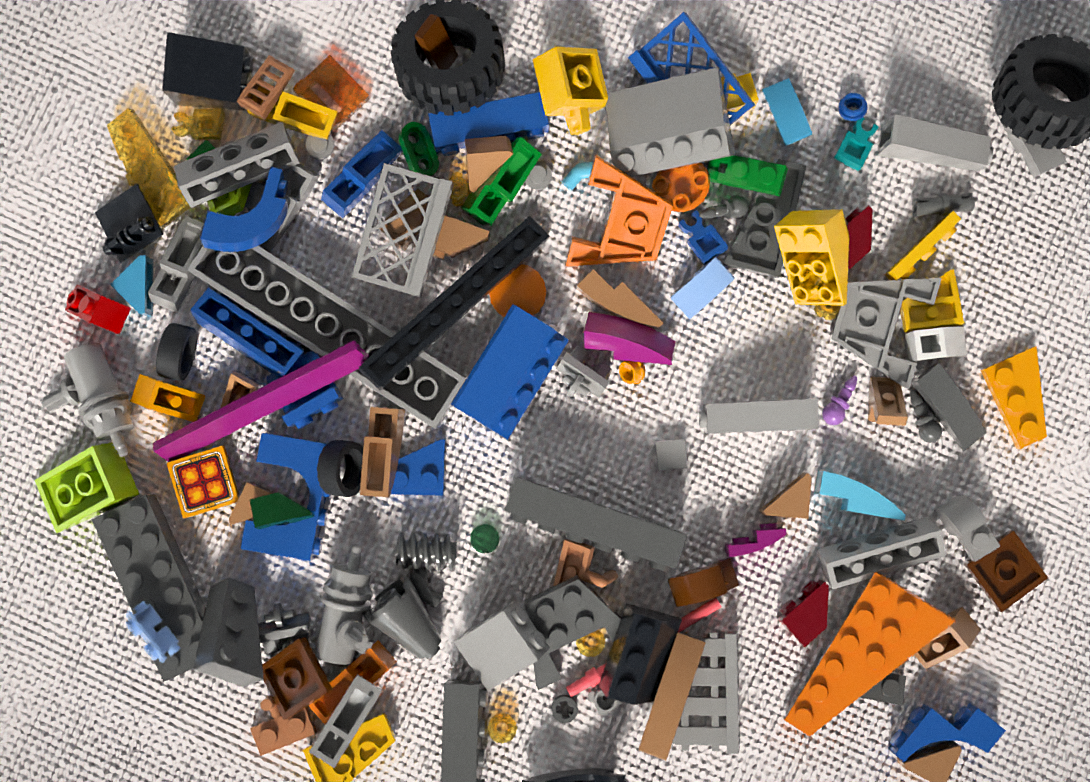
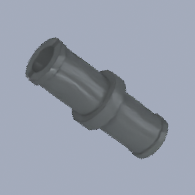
M940 193L937 197L914 198L912 202V211L915 217L932 214L947 216L952 211L971 212L975 207V199L972 193L949 196L947 193Z

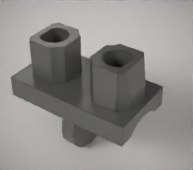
M277 603L273 606L274 613L264 615L265 622L258 623L260 643H262L266 654L282 650V638L290 637L293 643L299 638L306 637L309 643L311 623L309 612L295 615L294 609L284 611L282 604Z

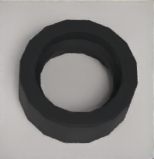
M170 323L165 328L156 356V372L159 377L183 381L188 376L197 348V331L195 328L176 323Z
M334 440L330 441L322 449L317 464V478L320 487L325 493L334 496L351 497L360 491L363 447L361 444L354 441ZM345 457L346 468L341 481L340 467L342 459Z

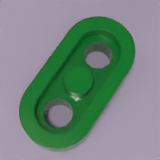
M419 122L407 123L400 131L398 138L409 170L432 177L439 169V159L429 132ZM408 136H413L416 139V143L411 142ZM418 163H423L426 166V170L421 169Z

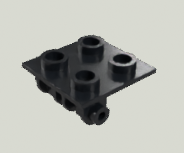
M135 184L95 212L108 238L105 240L102 249L107 255H116L120 263L164 235L139 184Z

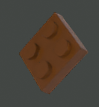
M1009 530L997 539L1000 547L976 562L969 559L964 563L967 570L999 612L1005 611L1048 579L1046 573L1014 530Z
M306 637L299 638L262 664L263 681L284 720L293 717L333 689Z

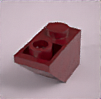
M869 205L862 211L857 207L845 218L848 222L846 227L849 235L848 270L871 251L873 209Z
M820 579L817 582L812 580L801 589L803 594L797 600L793 601L791 599L779 609L781 614L777 619L803 647L810 644L827 628L829 585Z

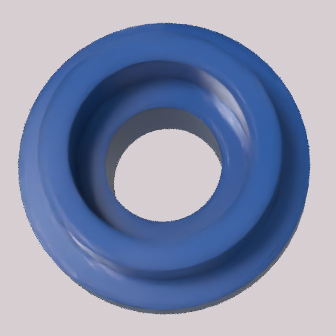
M858 93L845 95L840 100L838 106L840 116L848 121L862 119L868 109L866 100ZM855 107L857 110H850L849 108Z

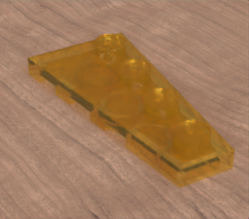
M127 108L111 121L107 128L118 158L123 161L127 172L125 176L128 185L134 186L139 184L156 220L163 230L187 211L190 206L178 187L174 169L134 109Z

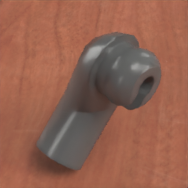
M422 567L418 570L414 569L409 579L413 582L422 602L436 609L443 596L428 588L426 580L429 573L426 569Z

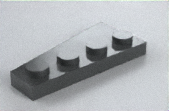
M778 159L776 164L786 165L788 171L781 195L776 196L760 192L723 262L725 266L777 279L780 277L783 258L774 225L790 212L796 211L806 171V165Z

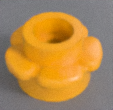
M622 362L619 366L620 377L627 384H639L645 377L643 362Z

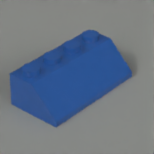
M512 304L450 405L508 440L569 340L552 327Z

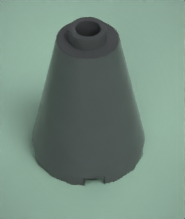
M405 577L404 583L399 579L386 587L374 598L377 601L376 605L363 612V617L366 621L418 659L425 657L430 659L439 652L441 638L413 582L408 577Z

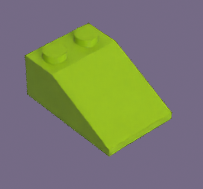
M113 442L93 445L34 480L56 533L120 506L139 495L124 457L119 456Z

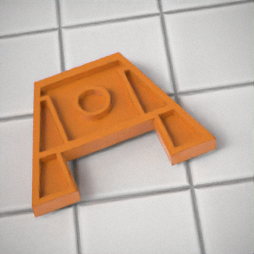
M595 154L588 185L615 191L601 242L597 243L572 236L565 260V267L657 260L673 208L672 203Z

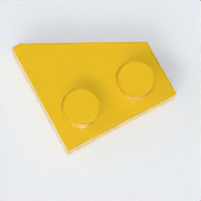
M954 269L947 271L940 277L941 282L933 305L909 298L902 301L900 313L904 332L961 326L964 323Z

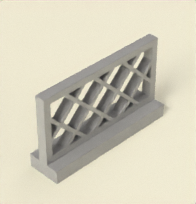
M384 163L352 278L421 298L454 186L453 183ZM389 172L401 175L406 185L391 193L386 185ZM406 177H410L416 180L409 183ZM422 181L434 184L431 195L419 202L412 187ZM385 189L388 195L382 198ZM409 189L416 204L401 212L393 197ZM390 199L398 214L383 222L378 214V208L380 204ZM428 202V206L425 213L422 205ZM419 207L424 216L423 223L411 230L404 215ZM377 218L380 224L373 227L375 219ZM401 218L408 232L393 240L385 225ZM383 228L390 242L374 250L369 241L371 233ZM420 231L417 241L414 236V233ZM411 236L416 245L415 251L403 259L395 244ZM369 246L371 253L365 256L367 247ZM392 246L400 261L385 269L377 254ZM374 256L382 271L371 277L360 274L363 261ZM412 259L410 268H408L405 262ZM402 264L408 274L405 286L394 284L387 272ZM384 274L387 281L377 278Z

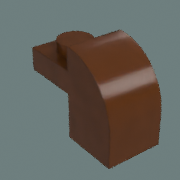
M731 558L719 560L703 568L688 570L667 579L676 607L707 601L728 593V590L740 586Z

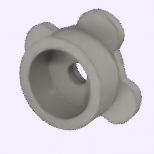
M600 687L588 693V700L594 703L598 713L603 716L608 715L616 706L622 704L620 701L609 698L606 701L603 700L605 695Z

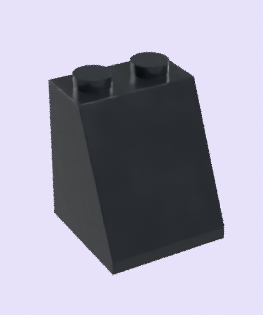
M167 32L162 91L177 106L245 110V108L239 105L237 100L248 85V73L252 74L253 57L250 56L247 49L241 45Z

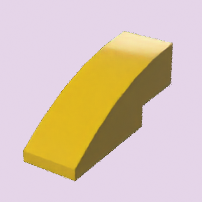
M261 86L257 89L267 96L270 91ZM283 91L266 120L247 110L251 117L274 125L283 122L287 129L327 140L338 114L335 110ZM255 95L251 99L260 105L264 102Z

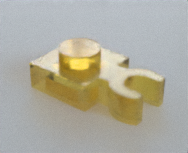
M194 109L193 116H188L184 112L174 113L176 121L183 123L181 126H172L171 130L176 136L184 137L190 134L193 140H221L225 113L222 109Z

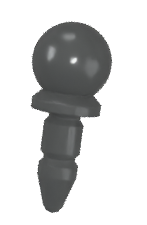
M734 195L729 199H723L720 205L706 208L699 213V217L707 219L723 216L725 219L732 217L741 218L747 214L749 202L742 195Z
M911 390L910 401L912 406H914L917 417H919L915 424L919 426L918 434L920 438L927 443L938 441L942 435L941 425L934 421V414L928 415L921 396L915 390Z

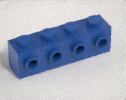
M208 287L190 309L196 323L277 378H281L307 364L304 349L292 340L287 341L281 337V334L274 327L268 324L265 326L257 320L253 313L247 309L241 310L223 293L218 294Z

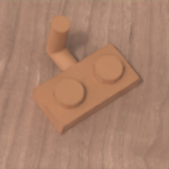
M565 539L553 586L578 575L585 583L588 582L599 587H605L617 580L618 573L615 570H609L600 575L589 571L595 549L594 546Z
M271 694L261 701L260 707L264 711H270L272 719L250 728L260 756L317 733L308 707L293 717L284 720Z

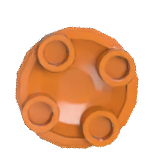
M701 162L659 171L652 182V187L655 193L672 203L673 212H686L695 209L704 201L709 192L710 177L708 170Z
M521 264L489 293L492 306L503 317L506 316L512 304L534 316L545 304L547 291L545 282L538 271L528 265Z

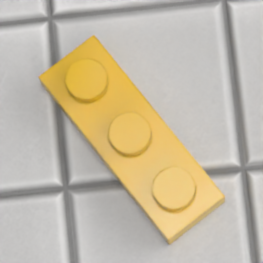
M954 211L944 216L884 275L889 280L907 279L915 272L916 268L913 265L920 258L923 261L927 260L937 250L934 245L941 238L945 242L958 230L955 225L961 218Z

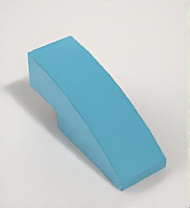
M827 471L817 472L814 493L842 498L841 510L905 521L906 515L894 503L874 489L843 475Z

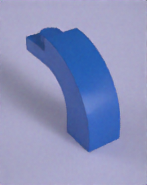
M270 167L263 196L258 205L248 213L229 216L208 211L200 238L204 248L223 252L244 251L264 243L278 231L289 210L287 200L281 199L285 197L288 187V181L284 179L282 169Z

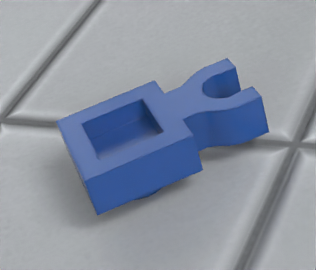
M696 210L692 213V218L696 222L695 225L689 226L682 219L679 221L678 226L682 232L691 236L687 240V244L702 264L706 265L715 256L718 257L727 251L728 245L712 224L707 227L703 226L702 218L699 217V213Z

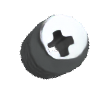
M403 532L399 533L396 546V565H398L400 560L403 569H408L412 561L414 568L418 570L424 561L426 569L431 570L434 562H436L438 570L442 571L447 562L450 571L455 570L457 539L455 542H452L450 534H446L444 541L441 542L438 533L434 534L432 541L428 540L427 533H423L420 541H417L415 532L411 533L409 540H405Z

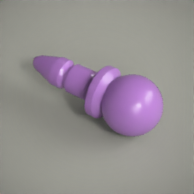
M854 375L847 380L838 397L832 396L830 399L831 403H828L823 408L822 417L827 424L838 425L845 419V410H848L850 407L847 402L856 388L857 376Z

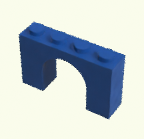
M261 433L256 462L289 467L300 473L309 488L307 509L314 512L315 517L290 524H277L260 530L254 527L253 519H248L245 521L241 543L242 550L312 561L316 555H320L323 545V538H319L320 528L326 525L328 509H324L326 497L330 498L331 495L325 493L319 485L317 464L322 449L327 443Z

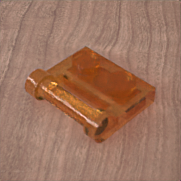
M331 55L326 57L311 73L298 81L293 87V91L299 97L303 96L308 101L329 108L311 89L317 83L342 109L337 114L331 131H336L370 99L369 94Z

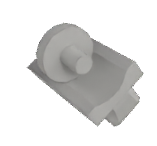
M577 346L570 354L566 352L556 369L565 375L562 381L571 387L567 392L568 396L572 397L575 391L585 397L590 392L599 398L610 383L608 379L612 368L603 362H599L594 370L584 365L589 354L580 346Z

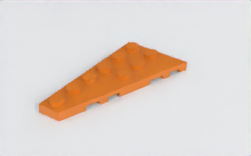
M876 571L789 711L785 721L810 737L955 623L956 619Z

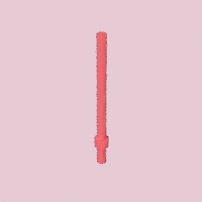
M713 598L683 616L678 633L720 609L722 606L718 599ZM606 663L597 669L592 667L584 672L585 676L568 685L566 689L569 695L573 697L590 686L594 688L599 685Z

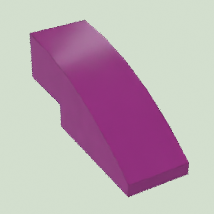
M588 313L584 329L586 349L614 351V360L672 365L676 343L673 339L646 325L609 314Z

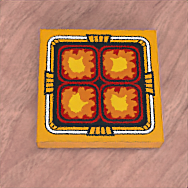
M219 446L167 463L183 519L237 503L240 495L225 446Z

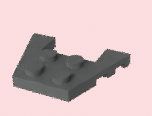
M578 575L524 600L525 610L528 613L529 619L536 629L542 633L550 647L538 661L533 663L537 689L540 690L562 679L561 673L550 654L551 652L602 627H605L611 641L614 642L622 617L616 611L614 612Z

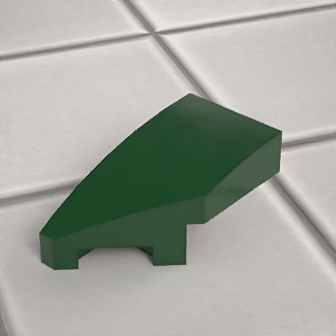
M279 492L249 499L254 527L259 530L284 522L295 523L315 517L314 512Z

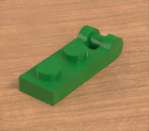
M736 155L710 160L707 166L710 182L776 196L781 195L788 171L786 165ZM720 164L727 165L725 173L718 172Z

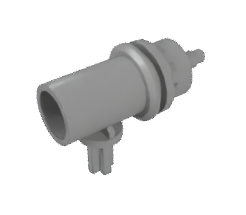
M88 343L70 350L64 355V360L71 376L61 381V388L43 397L42 406L51 413L68 403L75 406L81 404L78 413L83 416L82 419L85 426L93 430L96 440L105 441L111 439L120 457L128 455L129 452L123 434L134 427L130 417L132 405L127 400L129 398L128 392L119 390L100 343Z
M354 544L352 546L347 565L338 564L333 566L331 577L323 586L325 593L320 595V600L325 604L315 656L325 662L351 664L354 659L355 650L365 654L366 648L372 647V642L368 640L365 628L361 624L363 612L371 608L369 600L372 599L373 593L369 585L371 572L359 567L362 549L360 545Z

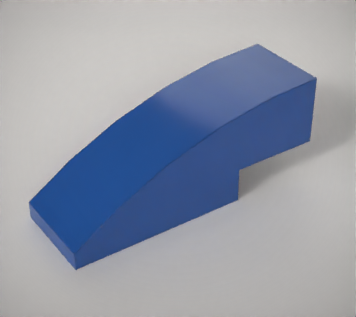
M381 130L343 166L342 173L323 190L321 200L343 219L379 181L384 163L392 165L402 153L401 146Z

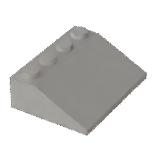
M719 67L607 93L606 108L612 164L630 177L735 155Z

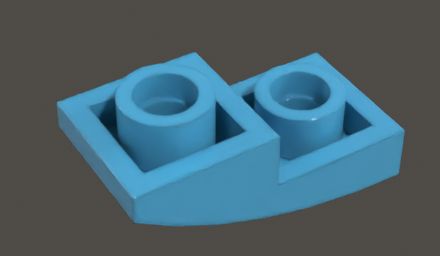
M789 78L762 89L785 146L812 135L803 108Z

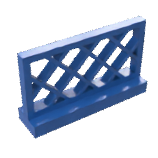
M686 12L681 13L643 48L636 50L628 57L647 84L669 79L671 66L686 67V75L691 73V68L706 70L716 68L711 66L713 60L725 76L723 91L726 107L728 93L739 95L745 103L737 112L727 111L728 115H732L729 118L730 126L755 106V103ZM683 22L690 30L689 43L674 41L675 30ZM669 35V41L663 40L666 36ZM694 38H696L700 44L694 43ZM658 43L668 44L667 61H658L650 50ZM674 45L688 46L686 64L672 62ZM693 47L704 48L707 52L706 66L692 64ZM661 65H666V70ZM729 83L734 90H729Z

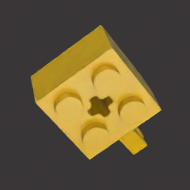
M556 46L534 58L533 64L545 115L564 116L571 135H580L591 129L589 114L604 108L608 100L597 49Z

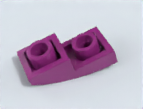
M777 522L760 524V529L752 530L753 541L750 542L749 537L732 538V543L725 544L726 556H741L764 549L786 535V528L778 527Z

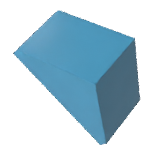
M139 255L110 285L139 314L153 317V303L148 295V291L153 284V259L146 255Z

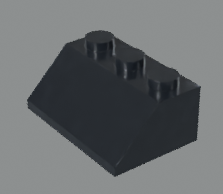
M626 603L599 683V687L606 698L632 705L654 702L682 621L681 618Z

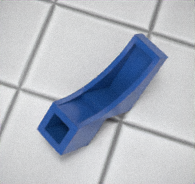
M971 703L967 707L963 706L958 710L953 724L949 723L931 707L923 704L911 712L908 718L909 723L905 728L898 730L890 740L891 745L888 749L905 762L915 751L928 744L954 740L974 745L988 754L1006 730Z

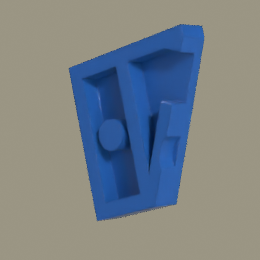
M438 440L400 458L391 494L444 496L446 440Z

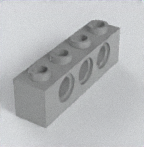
M280 122L174 165L178 187L192 208L268 177L270 167L282 169L283 171L300 163L293 142L283 122Z
M930 516L817 549L823 575L832 590L871 579L876 571L884 575L947 556L941 529Z

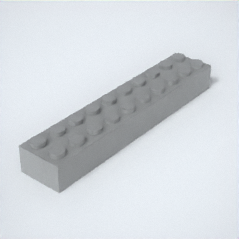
M202 246L187 269L190 273L320 356H324L355 341L370 357L396 334L259 246L238 252H223ZM425 352L420 354L380 391L359 369L350 373L354 378L438 430L451 410L452 405L450 404L466 378Z

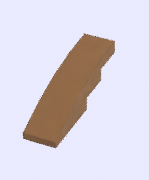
M677 633L638 751L667 761L706 642Z

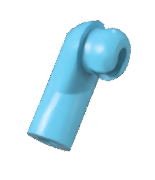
M593 161L576 164L561 183L572 191L582 179L589 178Z

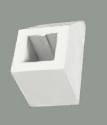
M941 327L917 330L905 334L908 361L919 362L967 355L964 327Z

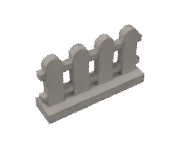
M726 631L725 638H718V632H710V638L692 637L706 642L702 656H710V667L697 668L692 686H711V697L688 695L681 717V725L678 726L673 744L682 745V751H689L690 745H711L712 751H720V746H727V754H739L738 631ZM680 632L681 634L688 636V632ZM718 657H725V667H718ZM719 686H726V697H719ZM689 715L711 716V726H689ZM719 716H726V726H719Z

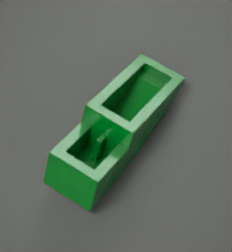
M518 137L511 144L513 154L474 193L471 191L461 206L463 211L480 224L492 226L505 203L513 201L542 155L522 137Z

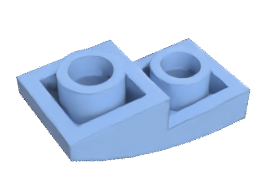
M715 256L698 270L693 278L673 293L671 299L691 319L725 289L735 277Z

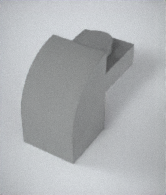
M957 495L934 510L949 535H954L958 538L971 561L976 562L1000 547L986 524L988 520L967 496Z

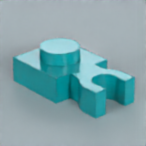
M864 118L855 122L853 133L848 131L845 134L833 157L835 160L858 172L863 167L874 145L867 140L872 138L879 127L873 124L869 131L863 130L861 124Z

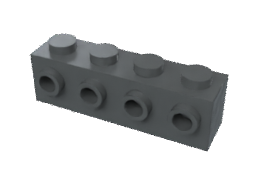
M449 679L444 683L441 782H485V779H481V767L486 765V749H482V737L487 735V719H483V707L488 705V691L484 689L481 681Z

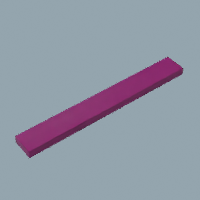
M352 341L152 443L153 451L168 462L181 459L358 370L359 366L369 358V355L355 341Z

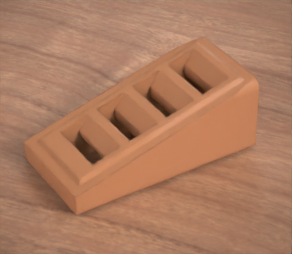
M269 55L245 87L237 102L243 108L266 120L295 70ZM271 66L284 73L281 78L269 71ZM267 76L277 82V84L272 86L263 81V79ZM259 86L270 91L269 95L267 96L258 91ZM255 95L264 102L260 105L251 99Z

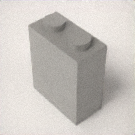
M517 600L512 601L454 642L487 691L538 661L550 649L545 637L536 629L529 619L528 613L520 606Z

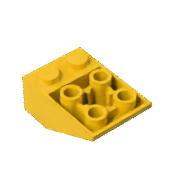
M842 209L790 212L774 225L795 304L846 305L849 235Z

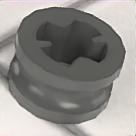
M559 695L552 702V715L558 722L569 723L577 716V702L570 695ZM567 701L568 706L573 707L572 712L568 711V716H562L561 711H556L557 705L561 707L560 702Z

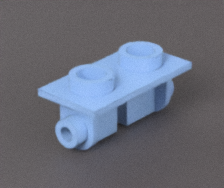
M144 601L134 608L137 612L134 615L130 610L127 611L126 618L128 621L125 622L127 628L135 637L140 634L147 643L143 646L145 651L154 661L158 658L163 663L167 658L164 655L166 652L172 656L181 649L178 646L179 640L176 639L167 626L158 632L155 631L154 627L163 620L152 608L151 604L147 605Z

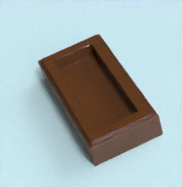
M430 14L414 36L432 68L450 69L459 55L439 16Z

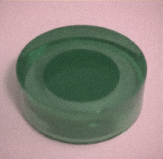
M490 524L478 525L470 536L472 547L480 553L494 551L500 540L497 529Z

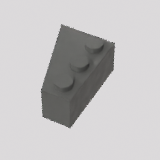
M230 577L210 586L193 670L242 687L264 680L254 586Z

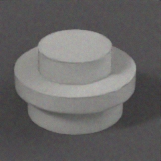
M309 135L306 139L305 147L311 157L322 160L328 158L333 153L335 143L331 135H329L328 140Z
M537 161L525 180L526 185L533 190L545 189L552 180L550 167L542 161Z

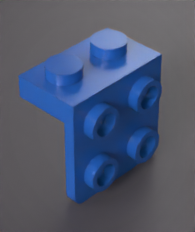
M314 351L304 354L307 364L320 358L319 354ZM269 374L266 381L269 384L279 378ZM332 382L282 407L285 413L282 418L287 427L294 428L297 426L298 429H301L314 421L312 417L318 413L327 414L339 407L337 402L344 398L335 382Z

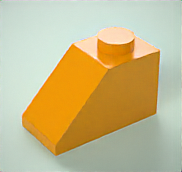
M139 374L130 402L150 410L195 422L201 411L205 395Z

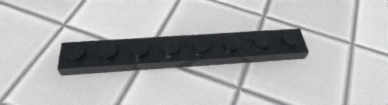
M531 216L526 218L359 366V370L380 391L546 243L550 235Z

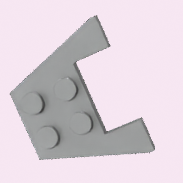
M941 278L848 282L847 304L840 305L831 339L902 387L910 389L917 363L889 356L887 352L903 297L933 305Z

